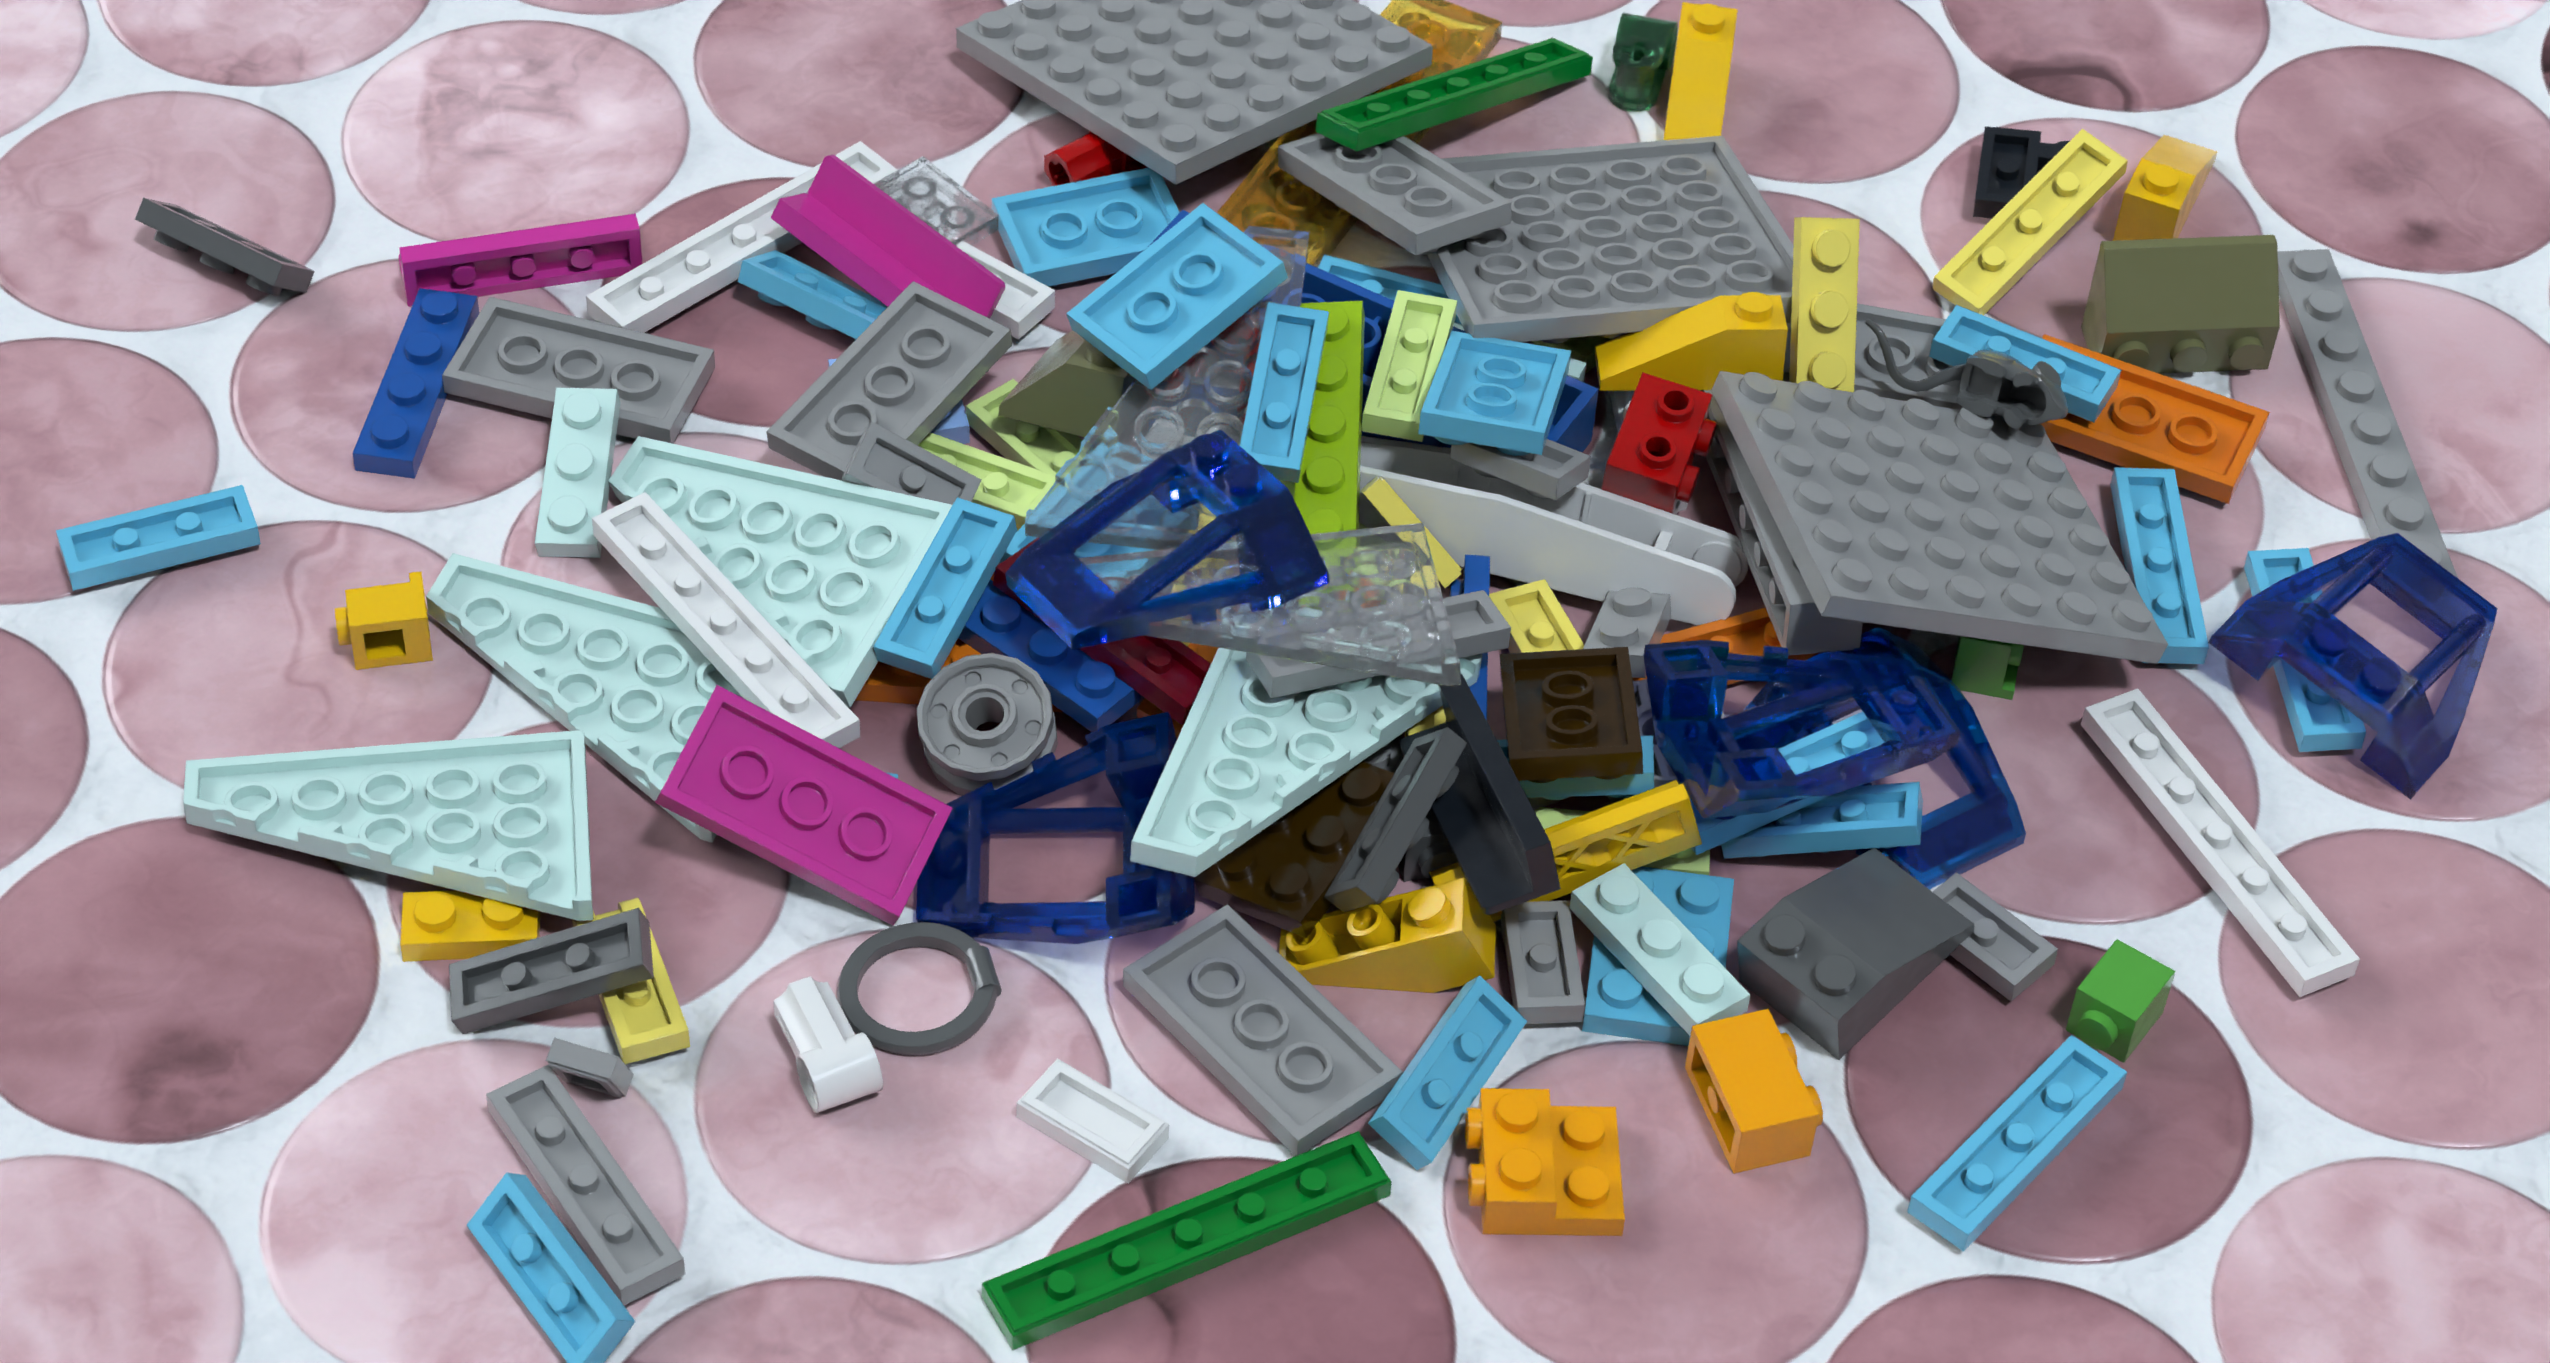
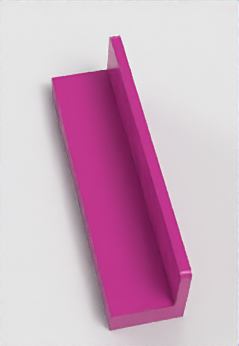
M835 155L824 157L807 193L780 198L770 217L887 307L914 281L990 319L1006 287L1004 281Z
M636 214L399 247L400 254L398 256L408 307L413 305L419 288L480 297L622 276L643 264L640 228Z

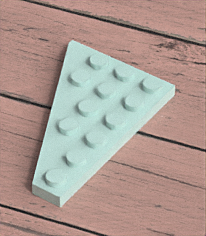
M641 436L636 438L608 480L615 496L622 503L646 492L849 708H851L878 663L873 646L952 507L951 504Z
M452 553L426 595L428 613L569 731L584 730L585 744L653 801H656L715 687L719 685L742 697L659 607ZM661 806L699 839L713 843L717 834Z
M1241 598L1132 839L1130 861L1196 877L1443 706L1438 682L1462 674L1469 687L1476 683L1480 674L1482 654L1303 691L1298 694L1294 693L1271 698L1246 660L1247 639L1336 620Z
M584 730L186 760L183 804L187 824L577 921L593 920Z

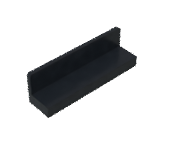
M1460 674L1438 682L1446 723L1402 738L1400 740V747L1405 756L1414 739L1446 727L1450 728L1467 742L1455 764L1459 768L1456 780L1442 796L1435 799L1430 809L1483 914L1491 915L1560 890L1551 842L1465 678Z

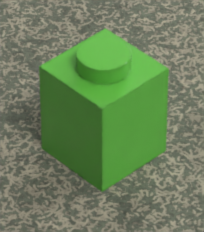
M2116 939L2078 986L2066 1031L2079 1037L2088 1046L2102 1050L2125 1063L2163 1014L2176 971Z

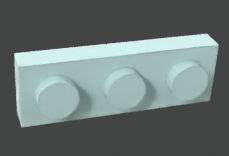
M556 388L535 537V546L539 557L601 558L602 544L594 537L592 518L607 511L610 488L608 480L612 473L621 403L617 389Z
M1625 863L1572 891L1569 908L1689 1036L1693 1025L1738 1016L1747 1012L1750 993Z

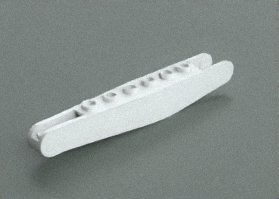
M1174 408L1166 411L1157 420L1141 448L1142 457L1210 492L1220 488L1236 491L1243 500L1242 504L1247 506L1267 479L1236 473L1244 419L1216 416L1187 408ZM1361 436L1360 490L1376 476L1378 478L1382 477L1459 566L1464 567L1465 554L1490 556V574L1526 583L1545 579L1551 589L1604 602L1608 591H1619L1632 587L1642 588L1650 593L1670 594V619L1694 625H1702L1720 619L1725 620L1730 616L1736 602L1735 587L1744 580L1749 569L1740 539L1735 535L1584 483H1580L1556 501L1553 499L1537 498L1530 495L1523 487L1500 478L1479 475L1472 467L1450 459L1451 448ZM1360 491L1359 522L1409 553L1414 554Z

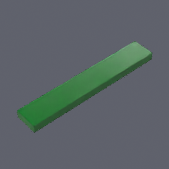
M1550 38L1317 113L1316 132L1357 152L1591 75L1593 56L1555 38Z
M1359 1131L982 1282V1298L1013 1351L1389 1197L1392 1181Z

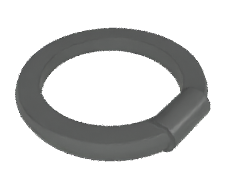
M917 922L885 929L871 936L857 947L840 973L837 984V1001L853 1031L856 1034L863 1032L870 1040L872 1046L894 1054L919 1056L946 1051L971 1038L987 1021L1002 989L990 951L986 946H981L966 933L950 926ZM930 947L940 949L956 956L966 964L974 995L969 1005L959 1016L940 1027L917 1032L891 1029L872 1019L863 1009L858 998L860 982L871 965L883 956L904 948Z

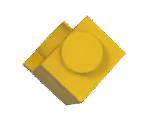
M422 571L409 573L410 582L345 590L347 606L335 608L336 628L339 646L352 644L356 670L433 661Z

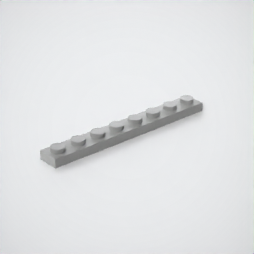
M2330 250L2278 251L2279 297L2394 602L2454 599L2460 583Z

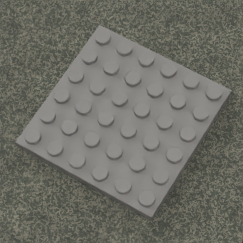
M1020 0L997 11L984 13L978 19L956 28L958 49L1175 185L1317 119V113L1358 100L1432 65L1433 45L1354 0Z
M1723 136L1442 158L1445 162L1512 202L1510 224L1487 231L1484 236L1479 238L1463 239L1440 247L1437 252L1427 255L1448 298L1457 300L1456 314L1465 332L1471 334L1473 338H1499L1517 342L1542 341L1551 344L1563 343L1574 337L1599 335L1605 338H1617L1630 332H1641L1673 314L1717 296L1741 295L1747 292L1781 295L1786 323H1791L1793 244Z
M1724 371L1719 372L1711 392L1821 616L2158 664L2168 643L2041 424L2028 425L2023 423L2019 429L2010 427L2005 422L2004 417L2001 416L1982 417L1971 413L1965 408L1958 410L1934 406L1929 402L1916 398L1907 401L1879 397L1866 390L1847 392L1829 389L1812 381H1802L1798 384L1774 380L1756 372H1748L1744 375Z

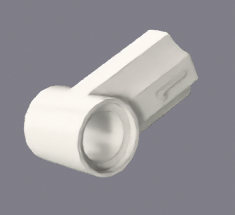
M812 977L803 978L790 983L786 991L773 1000L774 1015L796 1056L799 1080L806 1099L815 1113L883 1090L882 1072L870 1040L863 1032L854 1033L828 982H818L813 980Z

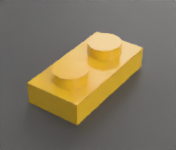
M456 890L403 893L400 941L403 962L468 959L540 937V911Z

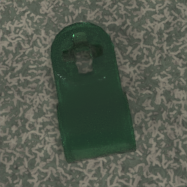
M1622 13L1612 51V60L1616 67L1609 85V99L1613 105L1626 111L1639 112L1648 110L1657 103L1666 72L1671 68L1678 34L1677 21Z

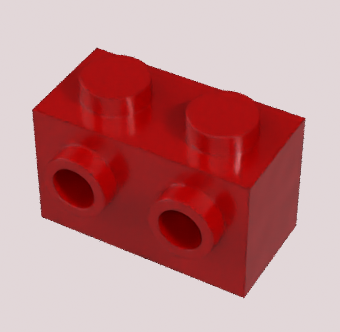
M1642 372L1606 463L1601 489L1670 513L1674 512L1678 500L1689 503L1700 468L1692 466V462L1696 454L1704 457L1707 456L1717 427L1716 421L1707 419L1713 394Z

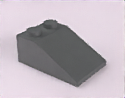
M1873 848L1783 897L1737 940L1739 980L1835 1058L1840 1060L1975 931V924L1876 848Z

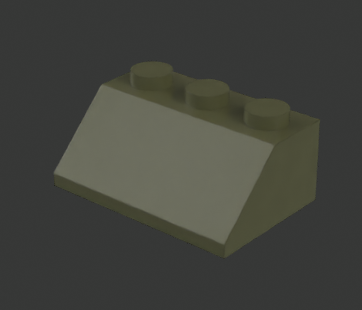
M2275 235L2101 241L2081 325L2087 348L2159 374L2268 369L2280 327L2278 248Z
M1072 330L1052 344L1000 403L998 416L1115 445L1152 399L1155 387L1152 390L1148 389ZM1165 378V379H1164L1162 382H1160L1159 384H1164V382L1167 380V378Z

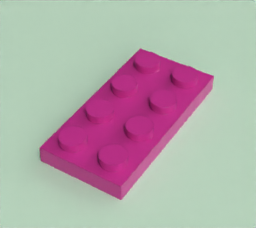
M719 685L715 687L655 803L892 926L899 919L953 809L951 806Z

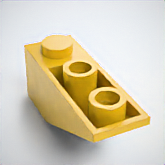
M1464 878L1387 897L1377 905L1371 904L1345 913L1341 910L1325 913L1307 938L1281 928L1279 954L1312 985L1435 993L1463 986L1479 975L1484 980L1495 978L1496 925L1489 915L1483 914L1470 886Z

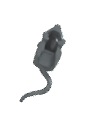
M1870 319L1865 320L1866 325L1877 336L1890 377L1904 389L1921 392L1954 380L1961 381L1959 394L1956 399L1959 405L1978 416L1991 417L1993 414L2002 416L2005 422L2015 429H2019L2023 423L2038 425L2050 420L2063 419L2068 414L2067 400L2061 389V378L2058 372L2046 362L2039 361L2030 369L2016 358L2002 352L1979 350L1967 358L1966 364L1955 365L1940 370L1926 379L1913 381L1905 378L1899 372L1890 344L1883 330Z

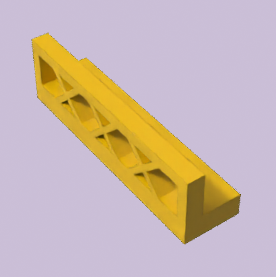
M1677 780L1544 829L1551 842L1561 889L1527 902L1551 901L1572 893L1573 890L1623 863L1631 870L1702 844L1690 798L1684 784H1678ZM1458 862L1429 872L1434 885L1461 878L1466 880ZM1502 911L1489 915L1493 922L1501 919Z

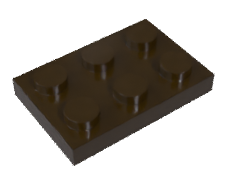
M1628 647L1499 654L1508 762L1518 781L1528 780L1534 783H1548L1560 778L1596 777L1609 780L1623 775L1643 774V750Z
M1363 761L1194 877L1193 880L1199 896L1224 906L1228 904L1234 910L1307 938L1317 922L1321 920L1331 907L1332 903L1324 896L1395 773Z

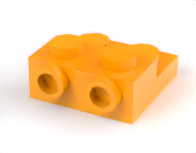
M1480 1088L1478 1108H1466L1465 1145L1466 1149H1478L1479 1164H1469L1468 1202L1469 1206H1481L1483 1234L1622 1236L1625 1215L1616 1107L1551 1106L1550 1089Z

